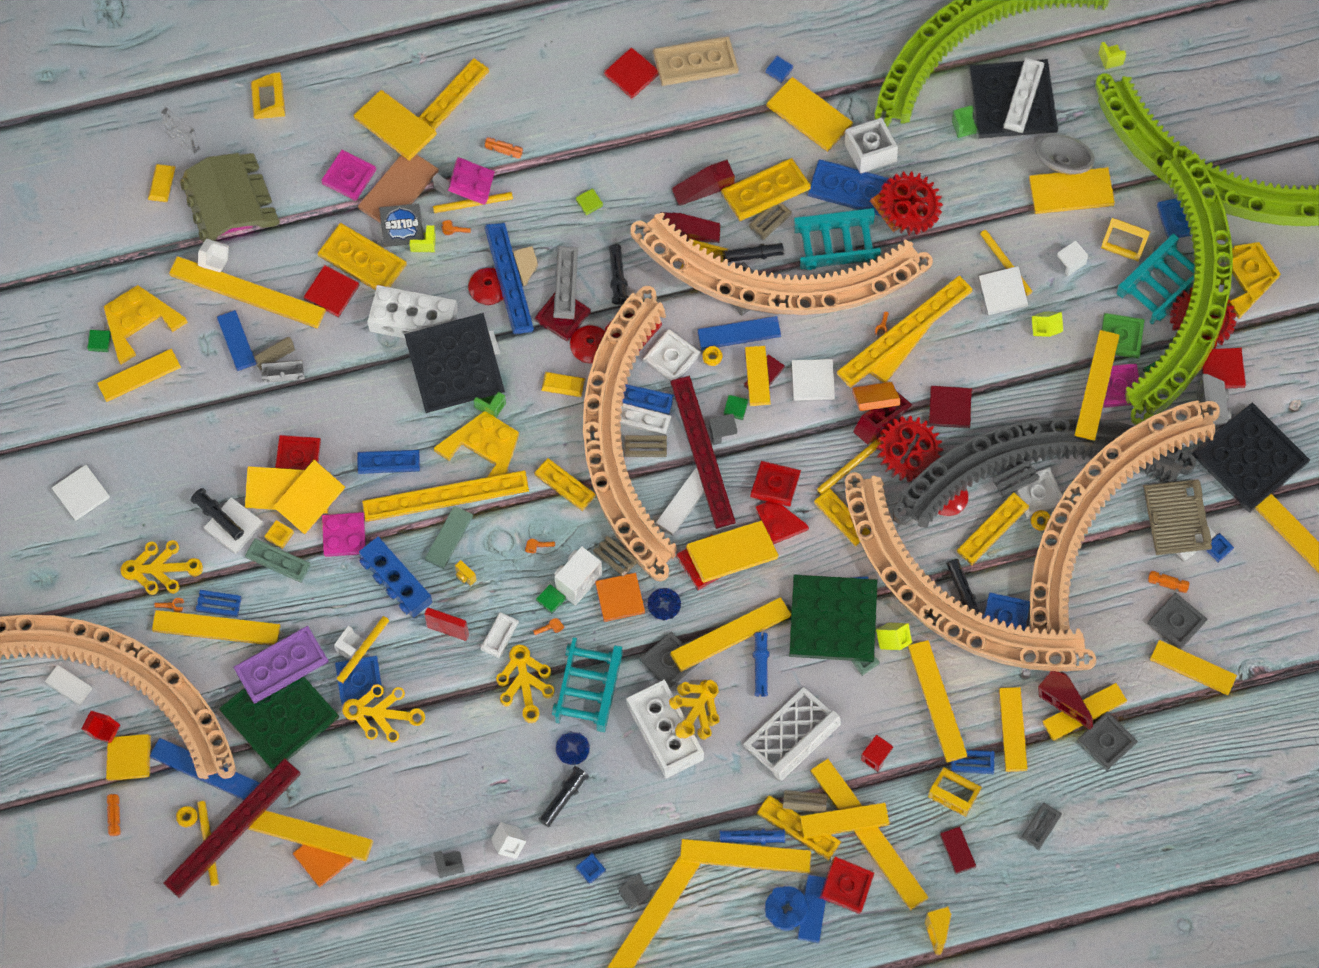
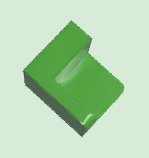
M972 105L953 110L952 124L958 138L977 133V127L972 117Z
M500 392L496 396L493 395L482 399L476 397L474 399V407L481 412L486 411L496 418L506 405V397Z

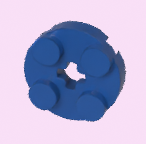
M791 886L776 887L766 900L765 915L777 929L790 931L798 925L801 926L806 921L809 914V904L799 889ZM790 903L792 910L787 911L785 914L782 907Z

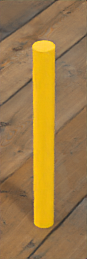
M512 192L490 195L486 204L513 200ZM467 199L434 205L433 210L435 214L483 204Z
M983 230L980 233L981 237L1006 269L1013 268L1014 265L989 232ZM1021 276L1025 294L1028 296L1033 290Z
M877 439L821 484L816 489L817 492L821 495L876 451V447L881 443Z
M382 616L337 677L339 682L344 683L388 624L389 619Z
M199 801L197 806L204 841L211 834L206 801ZM215 862L208 869L211 886L219 885Z

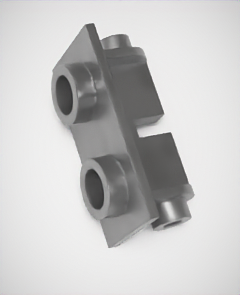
M303 360L262 363V381L264 380V383L305 380Z

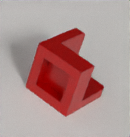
M90 711L81 730L93 739L111 743L121 725L108 715Z
M876 734L862 753L861 761L876 772H879L884 760L892 751L893 745Z

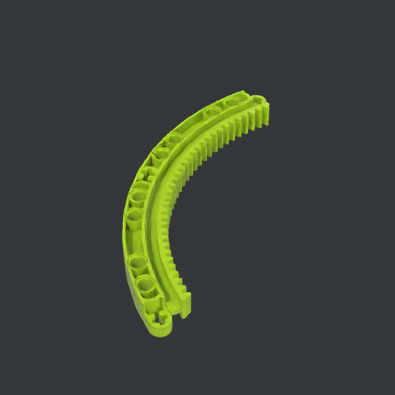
M1109 0L952 1L935 13L917 30L893 62L879 93L874 120L881 118L882 111L886 112V118L883 121L887 127L891 124L892 118L901 119L900 123L902 124L909 123L914 104L917 101V97H919L920 90L922 91L923 84H926V79H929L930 73L934 72V67H938V63L943 61V56L947 57L948 51H953V46L958 47V42L963 43L964 37L968 39L970 33L974 35L976 29L981 31L982 25L988 27L989 22L994 24L995 18L1001 21L1002 16L1007 19L1009 13L1015 16L1016 11L1022 14L1023 9L1029 12L1030 7L1034 11L1037 10V6L1044 9V6L1047 5L1050 9L1052 4L1059 8L1060 3L1063 4L1064 8L1067 7L1068 3L1072 7L1078 3L1080 8H1082L1083 4H1086L1087 8H1090L1091 4H1093L1095 9L1100 5L1102 10H1105L1108 7Z
M1100 74L1096 79L1095 88L1099 95L1098 103L1105 117L1132 154L1153 174L1166 182V175L1161 176L1162 165L1158 163H1164L1166 159L1170 161L1172 159V152L1180 145V141L1173 142L1174 136L1168 137L1169 131L1162 132L1164 126H1157L1159 121L1153 120V114L1148 115L1150 109H1144L1145 102H1141L1142 97L1137 96L1138 90H1134L1135 84L1131 83L1132 77L1122 76L1121 81L1115 82L1110 74ZM1101 81L1108 83L1107 90H1105V85L1101 84ZM1178 153L1177 158L1182 157L1184 159L1185 154L1180 155ZM1202 159L1217 187L1226 214L1274 225L1319 226V185H1316L1315 189L1309 185L1307 190L1301 185L1300 189L1297 190L1296 185L1289 189L1288 184L1281 188L1280 184L1273 187L1272 182L1268 186H1265L1264 181L1257 184L1256 179L1251 183L1249 182V177L1242 180L1240 174L1236 178L1234 177V172L1227 175V169L1220 172V166L1212 168V162L1206 165V159ZM1193 174L1194 177H1201L1199 174ZM1204 194L1205 197H1212L1210 194ZM1228 201H1234L1236 204H1231ZM1252 207H1256L1259 210H1253ZM1304 212H1308V213H1310L1312 216H1308V215H1306Z
M1177 146L1172 152V159L1164 161L1161 168V176L1166 175L1165 181H1170L1169 187L1174 188L1173 193L1177 194V201H1181L1180 207H1184L1183 214H1186V221H1189L1188 228H1190V235H1192L1191 241L1193 242L1195 256L1193 291L1183 324L1180 325V330L1177 331L1176 337L1173 338V343L1169 344V349L1165 350L1164 356H1160V361L1155 362V367H1150L1149 373H1144V378L1139 377L1138 383H1132V388L1126 387V402L1128 404L1131 403L1134 407L1130 414V420L1135 426L1168 408L1201 370L1219 335L1231 290L1233 255L1226 211L1217 187L1196 152L1192 154L1185 146ZM1178 153L1180 155L1185 154L1184 159L1182 157L1177 158ZM1193 174H1199L1201 177H1194ZM1204 194H1210L1212 197H1205ZM1223 240L1225 244H1219L1217 241ZM1224 262L1227 264V266L1223 267L1220 266L1218 263ZM1220 285H1224L1223 292H1219ZM1215 314L1218 315L1220 318L1213 319L1210 317V315ZM1207 335L1211 337V339L1204 340L1202 336ZM1179 377L1182 378L1184 381L1180 383L1176 382L1174 379ZM1164 394L1167 396V398L1160 399L1158 398V395ZM1145 407L1146 413L1144 414L1143 419H1141L1140 417L1136 419V413H1144Z

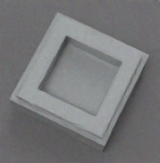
M437 173L433 177L434 188L450 198L453 195L452 192L448 191L450 182Z

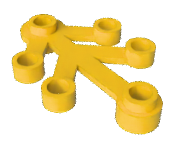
M175 540L168 541L166 549L150 565H143L150 556L156 555L159 550L157 544L150 541L145 545V551L137 559L125 561L120 570L126 580L138 581L150 595H155L159 587L155 581H149L143 574L151 573L166 586L169 593L175 594L180 589L178 582L173 579L171 580L164 573L187 571L190 576L196 577L203 572V565L197 558H191L185 563L164 564L173 554L179 551V545ZM171 545H176L174 550L169 549ZM150 546H155V550L149 551L148 548ZM196 563L197 567L190 568V565ZM129 567H134L132 572L127 571ZM171 584H176L175 589H170L169 587ZM154 585V590H148L149 586Z
M515 645L509 652L510 662L496 677L497 684L502 687L508 685L509 676L517 666L519 674L507 691L501 694L500 702L503 706H510L513 703V696L522 687L525 703L522 711L523 719L527 723H535L539 719L540 713L538 707L533 705L530 685L540 690L547 699L554 696L555 690L552 685L545 684L528 673L526 665L537 670L539 676L543 679L551 675V669L548 665L541 664L530 657V651L526 646ZM522 653L524 656L519 659L516 655ZM547 669L548 673L542 674L541 670ZM506 677L507 680L505 682H500L499 678ZM549 688L552 690V693L546 694L544 691ZM508 696L510 697V701L504 702L503 698ZM533 712L535 716L528 718V713Z
M703 680L699 685L689 684L688 682L679 684L677 691L681 696H686L690 693L700 695L697 699L684 698L679 695L669 699V704L674 710L682 706L692 707L685 720L677 724L675 728L676 735L683 739L692 736L695 733L693 723L698 716L701 726L697 730L699 738L705 740L711 737L712 731L709 726H714L720 721L714 698L719 692L718 685L713 680ZM705 703H707L709 714L707 715L704 705Z
M378 684L374 685L371 691L359 700L349 699L344 703L342 708L344 716L349 720H356L365 731V736L370 740L378 737V730L371 727L363 715L372 716L385 732L387 740L392 743L399 740V733L392 729L385 718L406 720L414 726H420L425 721V714L420 709H413L410 712L386 709L395 701L404 698L405 691L401 687L394 688L392 694L373 708L364 706L375 697L378 698L383 695L384 689ZM375 687L381 688L379 695L373 693ZM396 690L403 692L400 698L395 697L394 693ZM353 705L357 707V712L354 714L349 711V708ZM416 713L421 715V719L418 722L413 720V715ZM370 729L376 732V735L372 738L368 736ZM391 732H395L397 734V738L395 740L389 739V734Z

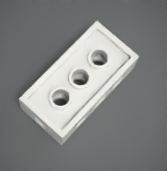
M377 285L368 318L370 332L405 338L404 334L456 320L458 312L457 301Z
M662 680L626 698L633 719L665 779L703 761L704 752L694 734L686 739L679 738L676 735L675 728L678 723L685 720V717L680 708L676 710L671 708L669 699L673 697V694L666 681ZM659 709L660 712L652 713L651 710ZM662 727L670 728V730L666 732L661 731L660 729ZM672 745H678L680 748L677 750H673L670 747Z

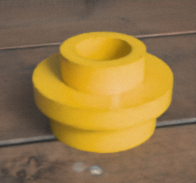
M715 346L707 347L702 353V359L708 366L720 364L723 358L721 350ZM710 355H715L716 358H715V359H710L709 356H710Z
M1044 510L1035 511L1031 516L1032 527L1038 531H1044L1051 517L1050 514ZM1038 517L1043 518V524L1038 523Z
M191 806L181 807L176 813V821L182 827L188 828L197 822L198 814ZM186 814L191 815L189 820H184L183 817Z

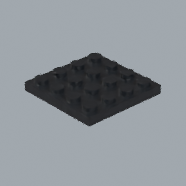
M1048 59L1036 60L1043 62L1044 67L1023 133L1006 129L1004 124L1024 61L969 66L979 139L1058 132Z
M484 313L404 334L425 413L474 401L476 397L482 399L496 395L498 392H505Z
M1253 402L1214 434L1213 440L1207 439L1192 453L1195 459L1249 513L1310 462V459Z

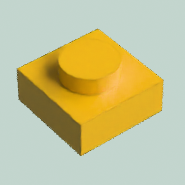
M276 520L264 537L267 541L283 549L294 534V531Z
M462 560L455 565V575L462 583L467 582L471 586L477 581L476 574Z

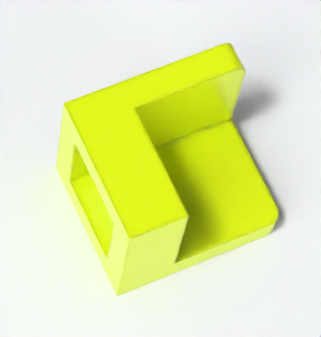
M1101 42L1098 54L1105 70L1124 65L1126 51H1120L1118 44L1107 47L1106 42Z
M426 225V232H423L424 240H410L411 252H435L436 232L434 225Z
M1044 311L1033 315V336L1051 337L1062 333V312Z
M889 622L876 629L881 650H902L912 643L908 623Z

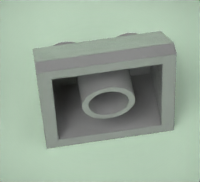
M1203 374L1197 388V400L1199 403L1214 401L1219 405L1220 415L1213 423L1215 428H1222L1227 424L1228 420H1231V409L1227 408L1229 391L1225 389L1224 381L1208 374ZM1208 407L1206 412L1209 413V416H1212L1216 410Z

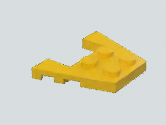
M1260 242L1236 245L1232 248V274L1245 292V294L1231 300L1229 306H1234L1233 312L1237 314L1236 317L1238 319L1257 302L1281 275Z
M139 285L103 306L120 365L136 356L135 351L126 339L156 319L162 317L172 332L188 323L183 315Z
M484 411L436 445L434 452L450 461L459 447L463 445L495 465L487 477L507 474L518 441L519 432Z

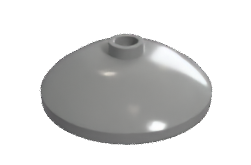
M1059 134L1046 135L1040 138L1036 145V153L1039 159L1046 166L1059 173L1081 174L1090 170L1094 164L1095 158L1091 149L1081 141L1069 136Z

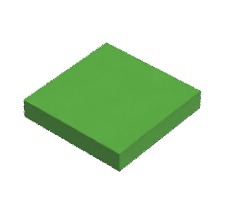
M1104 313L1102 331L1120 335L1115 355L1139 359L1145 319Z

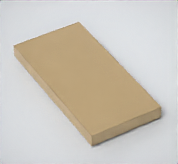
M729 36L653 49V56L662 86L736 74L739 71Z

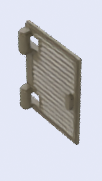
M1199 479L1143 485L1156 555L1212 549V539L1207 524ZM1193 488L1194 496L1187 497L1186 489ZM1202 534L1203 542L1196 543L1195 535Z

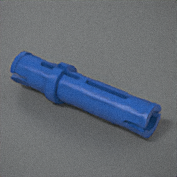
M757 632L754 634L755 651L753 652V657L755 658V696L759 697V694H761V697H767V658L770 657V652L767 651L768 633L763 632V635H761L762 632Z
M785 829L720 830V842L761 843V845H766V843H785Z

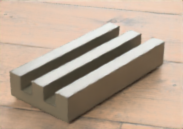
M779 203L766 209L749 224V228L754 230L764 240L792 215V212L784 204ZM778 206L780 207V209L777 212H775L771 217H769L767 221H765L760 227L757 226ZM777 217H779L771 226H769Z
M287 337L257 354L254 358L260 371L262 370V363L276 362L295 351L293 341L290 337Z
M626 435L625 457H667V436ZM630 442H663V443H630ZM630 448H663V451H630Z
M608 536L604 542L601 541L598 548L595 547L593 549L595 555L622 576L626 575L638 563L635 557ZM608 545H610L613 549H615L618 553H620L623 557L630 561V563L625 561L622 557H620L617 553L610 549ZM605 550L608 554H610L613 558H615L618 562L625 566V568L622 569L619 565H617L614 561H612L609 557L602 553V551Z
M784 791V809L826 812L827 794Z

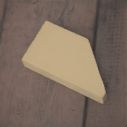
M532 246L513 251L523 287L527 286L529 279L538 267Z

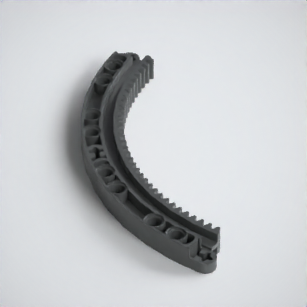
M1055 417L1028 420L978 435L947 452L914 479L902 493L901 499L894 507L893 519L898 524H906L913 518L918 521L919 527L928 528L929 522L933 521L934 516L938 515L939 510H943L944 505L947 506L949 504V500L953 501L955 495H960L961 490L966 491L967 485L972 487L973 482L978 483L980 477L986 479L987 474L992 476L994 470L999 473L1001 467L1007 470L1009 464L1014 468L1016 462L1020 465L1023 460L1026 462L1031 458L1034 462H1037L1038 457L1045 461L1046 456L1053 460L1054 455L1059 460L1062 455H1065L1066 459H1069L1070 455H1073L1074 459L1081 455L1082 460L1089 456L1091 460L1105 446L1134 426L1100 419L1094 441L1074 436L1079 417ZM1056 428H1060L1063 431L1059 432L1056 430ZM999 438H1004L1007 441H1001ZM1183 444L1181 450L1175 446L1174 453L1167 450L1166 457L1160 453V460L1153 457V464L1146 462L1145 474L1148 475L1150 472H1153V478L1160 475L1161 482L1165 479H1168V483L1175 482L1180 473L1188 475L1194 471L1196 459L1191 454L1183 451ZM977 447H983L984 450H979ZM1109 453L1107 455L1109 459H1115L1118 456L1116 453ZM1188 461L1190 464L1184 467L1183 463ZM933 473H939L941 476H934ZM919 488L924 490V492H918L915 489ZM905 506L907 508L906 514L900 517L899 512L901 513Z

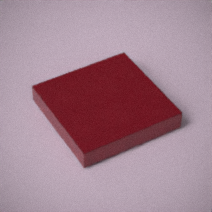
M554 292L534 319L537 323L568 342L574 332L591 313V309L575 299L574 319L554 318Z
M931 385L929 426L970 429L972 388Z

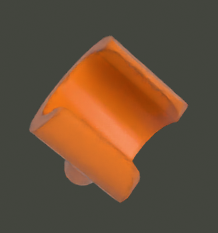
M451 220L442 222V230L445 235H451L454 232L470 233L471 228L453 227Z
M886 311L883 314L880 325L875 329L876 336L878 330L887 332L886 322L889 313Z
M529 539L525 552L534 554L537 551V547H555V541L538 542L536 539Z
M175 598L173 602L155 603L154 606L155 608L173 609L174 612L180 613L183 611V607H176L175 604H183L184 600L182 598Z
M554 618L546 626L533 631L535 635L550 629L558 633L564 629V625L558 618Z

